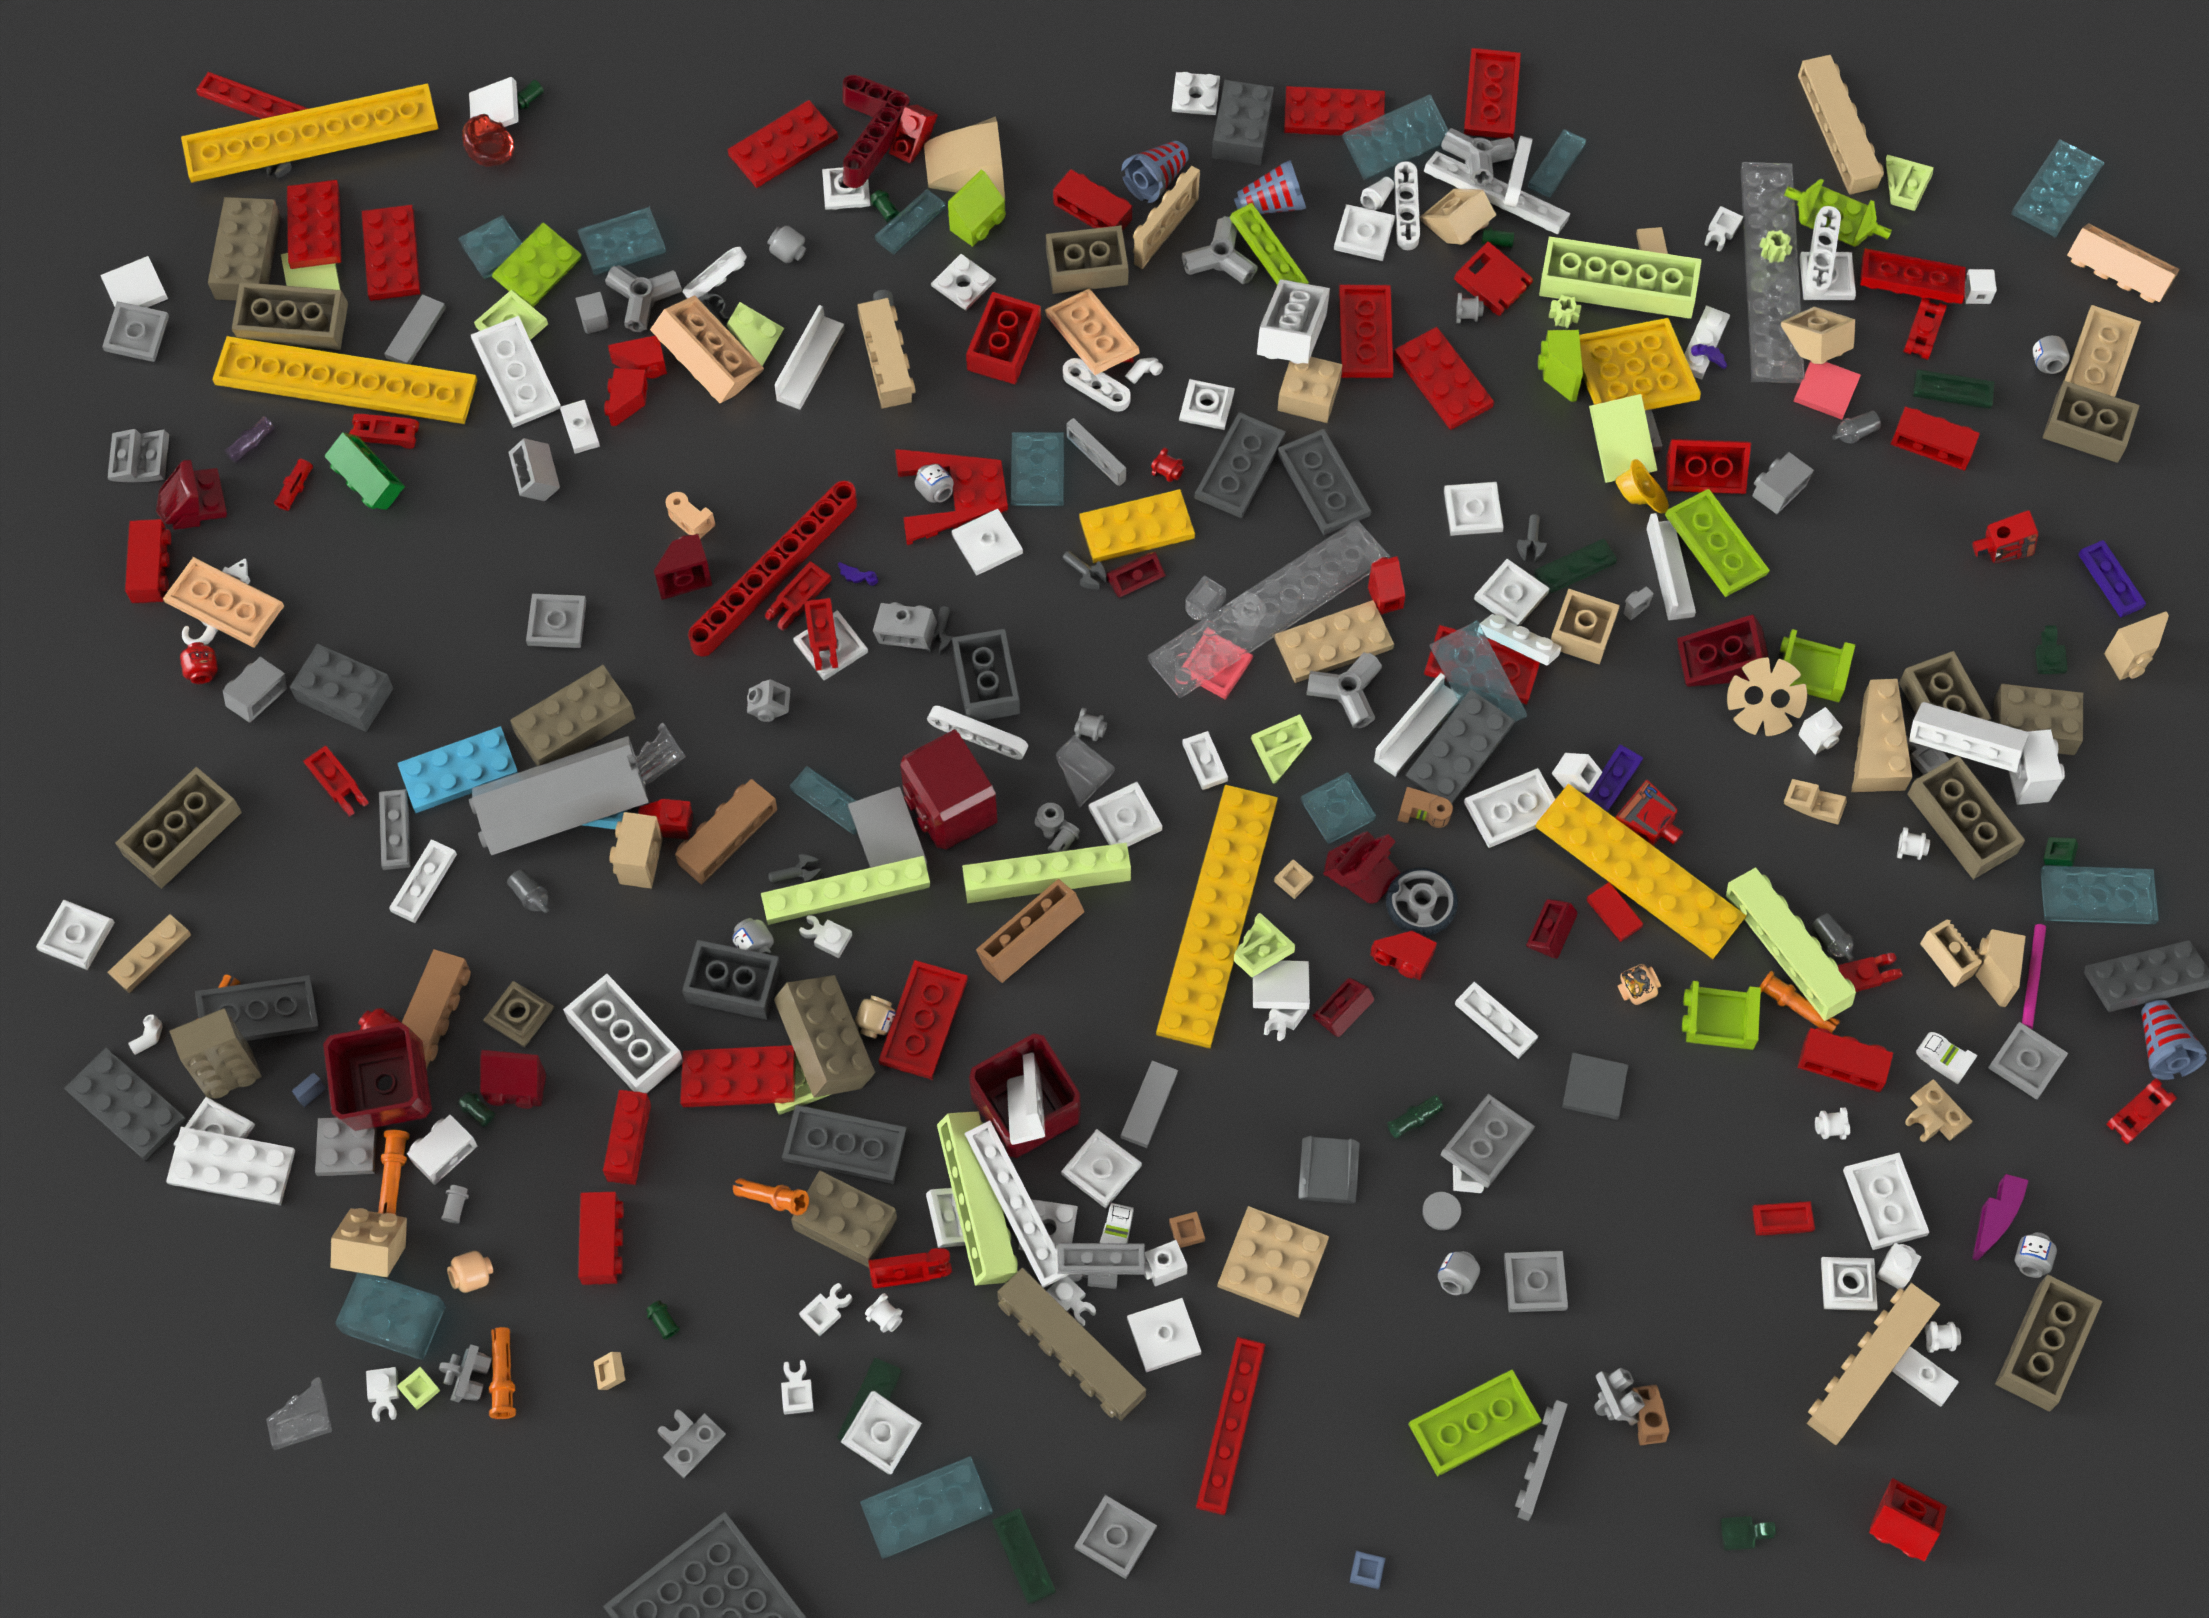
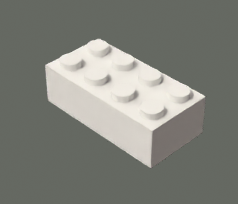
M1280 279L1260 326L1257 355H1262L1269 359L1290 360L1296 364H1308L1327 316L1330 288Z
M605 974L563 1009L568 1022L634 1092L648 1093L683 1062L680 1050L608 974Z

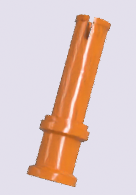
M1771 970L1759 987L1761 992L1775 999L1777 1005L1782 1007L1786 1005L1818 1028L1827 1029L1832 1034L1840 1021L1834 1017L1824 1021L1811 1003L1795 992L1796 988H1794V985H1787L1774 976L1775 972Z
M401 1130L384 1131V1137L386 1138L385 1152L381 1155L384 1171L377 1213L395 1214L401 1166H404L407 1161V1157L404 1154L406 1141L409 1140L410 1134Z
M743 1178L735 1181V1183L743 1185V1187L733 1185V1192L736 1196L768 1203L773 1209L778 1211L789 1210L791 1214L799 1216L807 1210L809 1205L808 1193L801 1189L793 1191L785 1185L771 1187Z
M499 1327L491 1330L493 1382L489 1386V1393L492 1394V1409L489 1411V1416L494 1419H508L516 1415V1409L513 1408V1392L516 1389L515 1384L511 1381L510 1329Z

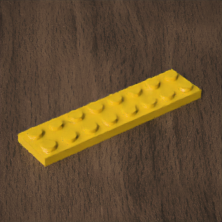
M1569 783L1535 825L1537 829L1712 959L1715 958L1747 916Z

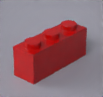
M1070 169L1053 189L1054 205L1094 229L1122 226L1123 231L1132 221V205L1126 199L1115 196L1104 186H1098L1084 174H1078Z
M1905 406L1890 445L1965 471L1980 433L1973 431L1969 427L1959 426L1948 422L1944 418L1934 417L1923 413L1921 410Z
M162 519L129 522L125 592L132 603L164 602V593L169 589L166 568L170 567L167 545L171 544V532L169 529H166Z
M1810 1028L1804 1040L1797 1068L1880 1093L1886 1084L1893 1052L1886 1051L1880 1045L1860 1043L1856 1038L1850 1036L1840 1037L1833 1035L1824 1028Z
M619 1090L603 1168L607 1182L636 1185L651 1108V1102L647 1093Z
M616 1192L581 1193L578 1277L582 1285L617 1284V1274H622L623 1262L622 1257H618V1246H623V1230L618 1229L619 1218L624 1216L623 1201H619Z

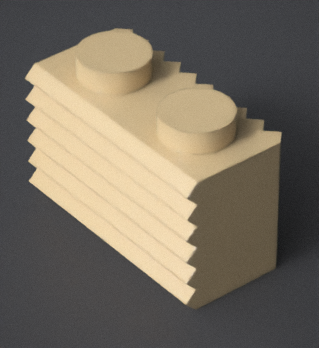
M1945 920L1926 932L1920 944L1950 983L1956 987L1974 976L1982 960L1978 959V955H1974L1975 951L1971 950V946H1967L1968 942L1964 941L1961 933H1957L1954 924H1950L1951 920Z

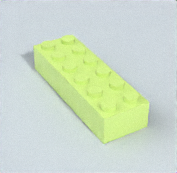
M1549 237L1539 296L1560 299L1561 295H1564V297H1575L1577 302L1691 319L1702 259Z

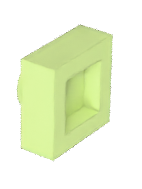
M421 1367L397 1385L398 1389L416 1410L440 1392L439 1388Z

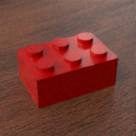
M992 292L966 353L967 371L1016 385L1041 324V306Z

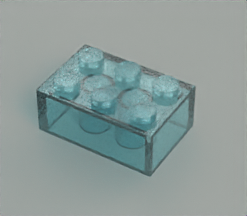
M358 1272L335 1324L343 1334L423 1360L446 1306L439 1296L376 1275Z

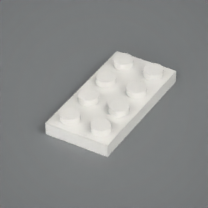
M519 316L471 335L474 346L513 428L560 409L561 405Z
M181 1127L166 1182L169 1185L281 1205L295 1149Z

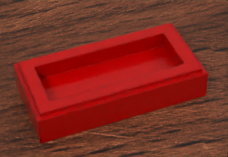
M1610 882L1587 896V902L1620 942L1643 927L1642 921Z
M1811 1201L1754 1205L1752 1207L1756 1236L1814 1232L1815 1230Z

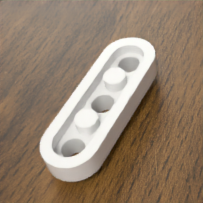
M735 247L730 249L687 284L683 289L686 298L688 299L694 295L699 298L708 294L707 292L713 287L724 283L726 276L732 271L742 268L747 257L742 248Z
M1078 358L1070 359L1063 365V378L1065 382L1112 411H1123L1129 406L1130 391L1123 384L1103 372L1094 375L1084 361ZM1078 373L1079 376H1072V374ZM1094 386H1099V387H1101V388H1099V389H1094L1093 387H1094ZM1114 399H1120L1122 401L1116 402L1114 401Z

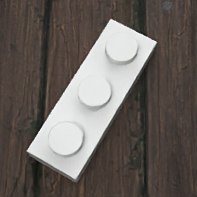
M1709 306L1705 307L1684 354L1693 376L1701 380L1710 361L1705 355L1693 356L1691 347L1703 344L1704 346H1714L1716 348L1730 317V314Z
M1491 614L1479 624L1477 632L1545 665L1550 664L1559 656L1562 647L1553 643L1549 638L1540 637L1530 632L1527 628L1517 626L1506 621L1504 617Z
M431 840L389 907L390 911L416 923L457 856L456 851Z
M1475 982L1455 1002V1005L1518 1059L1538 1038V1035Z

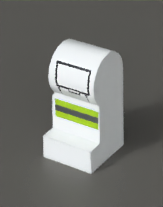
M1929 1032L1916 1050L1920 1059L1956 1084H1959L1977 1057L1976 1054L1969 1050L1964 1052L1951 1044L1946 1038L1934 1032Z
M1111 1203L1100 1243H1128L1134 1212L1133 1207Z

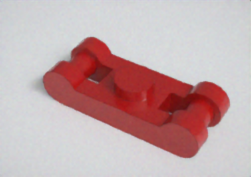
M1922 298L1903 352L1908 354L1913 352L1921 355V358L1928 360L1947 305L1943 303L1937 305L1929 302L1930 299ZM1925 312L1935 314V317L1925 316Z
M354 414L352 419L354 426L349 434L358 436L363 442L400 445L404 448L412 449L415 447L416 438L414 435L418 432L420 423L411 418ZM398 429L405 430L404 434L397 433Z
M2157 1078L2106 1124L2111 1130L2115 1129L2122 1136L2121 1140L2127 1145L2177 1099L2172 1092L2168 1093L2161 1086L2163 1083ZM2152 1094L2161 1101L2158 1105H2155L2149 1099ZM2127 1119L2134 1127L2130 1128L2123 1121Z

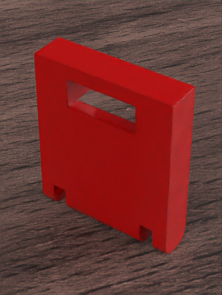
M1487 242L1454 277L1457 283L1474 297L1478 296L1479 301H1483V304L1498 316L1505 309L1507 310L1526 291L1527 287L1533 283L1530 275L1490 242ZM1481 259L1485 266L1475 275L1470 269Z

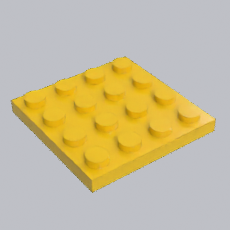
M1669 318L1579 335L1583 379L1594 405L1638 394L1642 395L1645 410L1700 400L1701 392Z

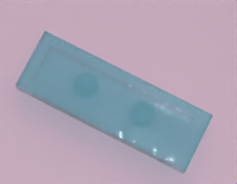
M1564 129L1529 181L1528 188L1550 198L1585 146L1586 139Z
M926 189L875 235V240L894 255L946 208L945 202Z

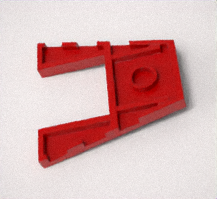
M895 449L898 477L917 475L921 467L939 464L946 472L950 471L954 482L953 497L955 511L904 517L907 545H911L914 540L923 537L928 539L936 536L938 532L951 527L956 529L962 526L963 523L977 519L996 509H999L1000 513L1008 510L1001 460Z

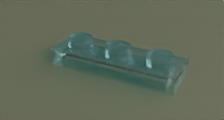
M806 766L791 783L790 790L854 835L857 830L848 804L856 800Z

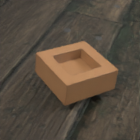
M1197 1211L1169 1219L1174 1240H1177L1180 1248L1205 1241Z

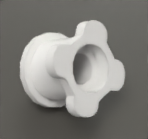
M1904 827L1899 838L1897 858L1901 859L1903 854L1916 856L1917 860H1920L1922 855L1927 856L1930 839H1926L1925 833L1921 835L1908 833V828Z
M1845 1107L1840 1108V1112L1837 1113L1821 1111L1819 1117L1815 1118L1817 1134H1821L1823 1139L1839 1135L1841 1140L1846 1139V1135L1850 1134L1847 1109Z
M885 1293L865 1312L866 1320L868 1322L874 1320L881 1326L880 1330L883 1333L888 1330L890 1332L894 1331L902 1322L900 1317L902 1310L900 1308L895 1309L887 1300L888 1296Z
M1932 1321L1925 1325L1926 1348L1929 1353L1943 1348L1955 1351L1957 1345L1961 1344L1960 1329L1955 1327L1953 1322H1948L1947 1325H1937L1935 1321Z

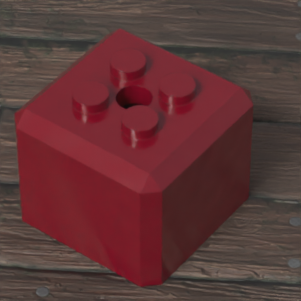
M954 729L902 757L900 768L905 802L911 811H915L921 829L924 832H928L937 848L947 850L998 823L995 791L957 730Z
M398 1022L330 1035L323 1043L332 1114L354 1131L426 1118L432 1110L423 1041L403 1023ZM390 1076L393 1080L392 1086L388 1090H380L378 1087L380 1079Z
M1033 1033L972 1067L969 1076L971 1098L986 1122L991 1121L1009 1157L1018 1158L1078 1124L1081 1115L1080 1092L1044 1035ZM1034 1052L1042 1078L1045 1137L1012 1145L1009 1133L1007 1080L1024 1075L1023 1055Z

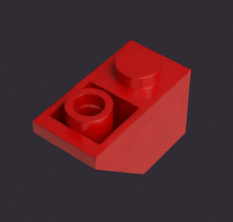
M917 104L906 106L889 154L912 163L924 147V143L930 138L938 114Z
M614 368L613 378L608 379L610 400H606L604 406L605 416H609L611 426L619 425L645 406L648 388L645 370Z
M1397 556L1380 558L1371 565L1368 590L1380 615L1403 609L1405 590Z
M1408 931L1374 941L1370 956L1383 966L1390 965L1398 969L1399 973L1407 978L1412 979L1414 977L1420 980L1435 953L1437 943L1414 931Z

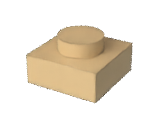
M1292 860L1274 878V882L1295 899L1313 881L1314 876L1295 860Z
M610 1352L594 1361L598 1390H609L625 1381L621 1352Z

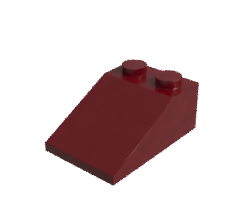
M1753 614L1677 638L1687 687L1731 683L1735 675L1750 681L1742 667L1753 660L1769 658L1763 627Z

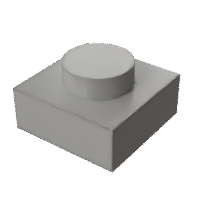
M1647 586L1639 592H1632L1625 600L1626 606L1623 614L1630 621L1650 606L1654 593Z

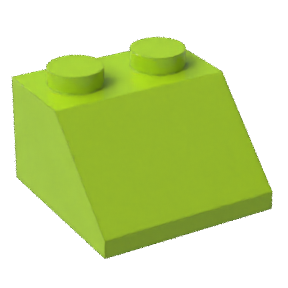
M982 169L948 201L950 231L972 247L979 240L985 239L989 230L995 224H1000L1006 215L1004 198Z
M1548 330L1546 340L1541 342V354L1538 355V369L1543 370V380L1571 402L1577 401L1583 376L1579 330Z

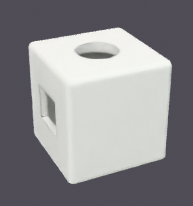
M1969 269L1965 277V303L1991 304L1997 290L1994 270Z

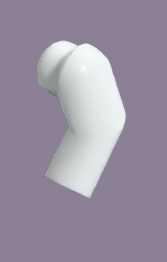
M1154 357L1142 358L1134 364L1125 377L1133 384H1136L1144 373L1151 372L1154 376L1159 375L1163 370V365Z

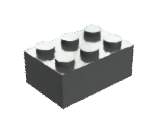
M1230 80L1224 81L1213 137L1212 158L1261 165L1273 105L1274 87Z
M1005 629L953 637V654L965 715L974 720L982 721L1020 714L1019 696Z
M320 644L315 646L290 686L297 702L365 732L368 731L394 689L388 674Z
M697 940L682 990L685 1002L767 1020L781 972L779 957Z

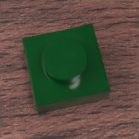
M2049 837L2043 858L2045 865L2073 867L2078 848L2077 839Z

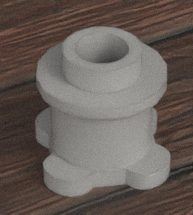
M1458 293L1456 323L1460 324L1461 319H1474L1477 322L1478 317H1483V301H1479L1478 296H1475V299L1462 298V293Z
M1082 707L1074 729L1075 738L1079 739L1081 735L1091 737L1093 741H1097L1098 737L1103 738L1107 727V722L1103 721V715L1097 717L1086 714L1087 709Z
M1056 803L1043 804L1038 809L1037 817L1035 818V826L1040 827L1044 837L1048 839L1053 838L1054 834L1060 831V826L1065 825L1067 822L1064 819L1062 807Z

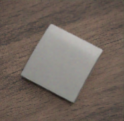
M136 429L112 433L108 479L117 482L165 480L169 434L164 429L143 434L139 433Z

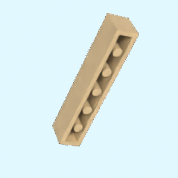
M1831 55L1802 61L1798 74L1799 80L1849 195L1877 189L1881 177H1883V167L1880 162H1877L1874 146L1871 142L1869 143L1866 137L1864 124L1859 121L1856 105L1851 102L1848 96V87L1841 80L1839 66L1836 63L1834 64Z
M1910 1283L1906 1290H1903L1901 1287L1890 1300L1894 1304L1890 1312L1886 1310L1881 1312L1874 1322L1878 1326L1873 1335L1867 1331L1858 1343V1346L1862 1348L1857 1356L1850 1354L1841 1366L1845 1370L1842 1377L1839 1379L1834 1376L1824 1389L1829 1393L1824 1401L1818 1398L1808 1411L1812 1417L1807 1424L1834 1445H1837L1940 1306V1303L1912 1283Z

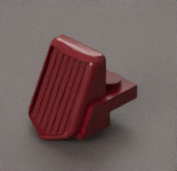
M191 459L183 460L158 492L156 513L167 525L172 524L173 530L199 527L202 520L226 518L227 512L218 469L193 471Z
M1368 831L1356 835L1350 842L1328 852L1323 874L1340 886L1346 887L1367 903H1377L1386 893L1394 878L1400 874L1397 867L1387 858L1391 854L1389 849L1396 841L1389 834L1376 839Z

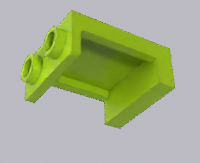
M1792 629L1789 637H1783L1779 651L1784 653L1783 660L1793 665L1801 674L1789 686L1806 684L1807 694L1839 703L1845 690L1855 644L1845 642L1842 649L1797 638V630Z
M1693 981L1690 989H1685L1683 1005L1688 1006V1014L1684 1015L1682 1020V1032H1686V1042L1753 1050L1758 1042L1761 988L1749 987L1746 993L1699 987V981Z

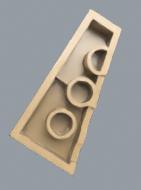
M888 298L858 304V315L881 409L912 402V393H916L913 378L909 377L907 370L910 369L907 354H903L901 345H904L900 329H896L894 322L898 321L895 306H890Z
M1898 679L1870 680L1863 698L1861 728L1858 737V751L1851 792L1905 791L1912 779V771Z

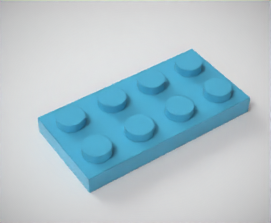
M501 726L397 763L415 813L471 794L474 787L518 773Z

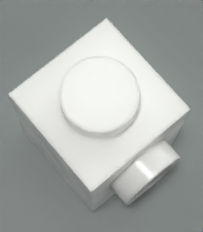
M1825 707L1804 721L1798 735L1816 755L1825 748L1830 749L1839 741L1838 737L1843 727Z
M1565 753L1552 774L1563 788L1569 783L1579 792L1589 793L1602 774V771L1588 754Z
M1177 1240L1145 1252L1144 1275L1147 1280L1152 1279L1155 1287L1187 1274V1263Z
M1894 1243L1888 1251L1876 1277L1897 1289L1900 1287L1904 1289L1910 1281L1921 1256L1917 1255L1910 1246Z

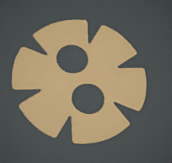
M1768 657L1756 659L1744 665L1742 670L1750 681L1735 675L1728 688V709L1733 710L1745 707L1733 720L1743 730L1756 735L1762 721H1764L1766 736L1777 735L1791 728L1792 724L1785 715V712L1800 718L1807 702L1806 684L1789 686L1801 676L1800 672L1790 663L1778 659L1771 673ZM1751 686H1758L1763 691L1762 701L1755 705L1747 703L1744 697L1745 691ZM1778 689L1786 690L1790 696L1789 703L1783 708H1777L1771 702L1773 692Z

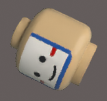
M872 995L870 999H864L855 1018V1024L862 1028L860 1034L876 1039L878 1034H888L895 1017V1010L891 1007L892 1003Z

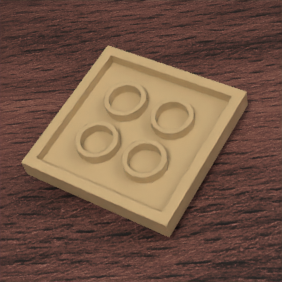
M1248 1206L1217 1287L1299 1318L1329 1236Z

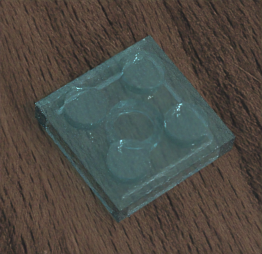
M503 215L458 238L460 245L484 279L492 276L493 272L522 244Z
M1348 772L1301 796L1302 804L1328 844L1374 821L1376 818V814Z

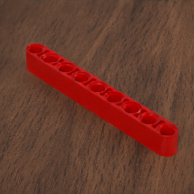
M839 481L830 488L689 629L688 637L691 649L695 655L704 657L711 654L857 507L856 490L851 482ZM842 496H849V497L846 498V499H841V498H840V497H842ZM826 513L832 514V515L827 516V517H826V516H822L823 514H826ZM807 531H814L812 534H805ZM791 548L797 549V550H795V551H793V552H788V551H787L788 549H791ZM772 566H778V567H779V568H777V569H775V570H770V569H769V568L772 567ZM754 584H760L759 587H756V588H752V587H751V586L754 585ZM735 602H743L738 606L733 605ZM717 620H725L721 624L715 623ZM699 638H706L703 642H697Z

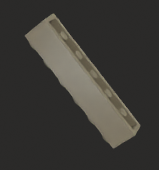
M1023 1268L997 1291L998 1306L1008 1316L1013 1314L1020 1321L1018 1323L1019 1327L1028 1336L1033 1334L1040 1341L1038 1343L1040 1348L1048 1356L1054 1354L1061 1361L1059 1363L1061 1369L1070 1377L1074 1374L1081 1381L1079 1385L1082 1390L1090 1397L1095 1395L1102 1402L1100 1406L1111 1418L1116 1416L1122 1421L1146 1397V1389Z

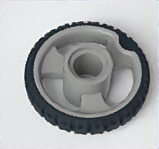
M1415 867L1400 873L1391 882L1387 891L1386 907L1390 918L1399 928L1406 932L1414 931L1426 936L1436 934L1449 926L1457 912L1458 896L1454 885L1444 874L1434 869ZM1420 878L1434 881L1432 886L1420 883L1412 887L1411 890L1404 885V883L1410 880ZM1445 896L1448 898L1447 911L1441 919L1436 921L1431 916L1435 909L1436 900L1439 897ZM1424 898L1428 901V904H1419L1416 902V899ZM1396 902H1407L1408 912L1418 921L1413 923L1403 917L1397 908Z

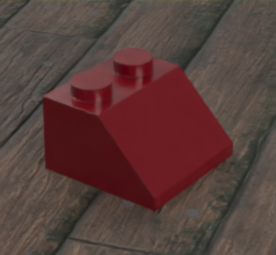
M699 534L684 535L672 541L654 569L661 600L712 586L709 567Z
M481 1050L480 1092L487 1103L494 1106H503L504 1103H510L525 1109H530L532 1106H541L547 1074L538 1055Z

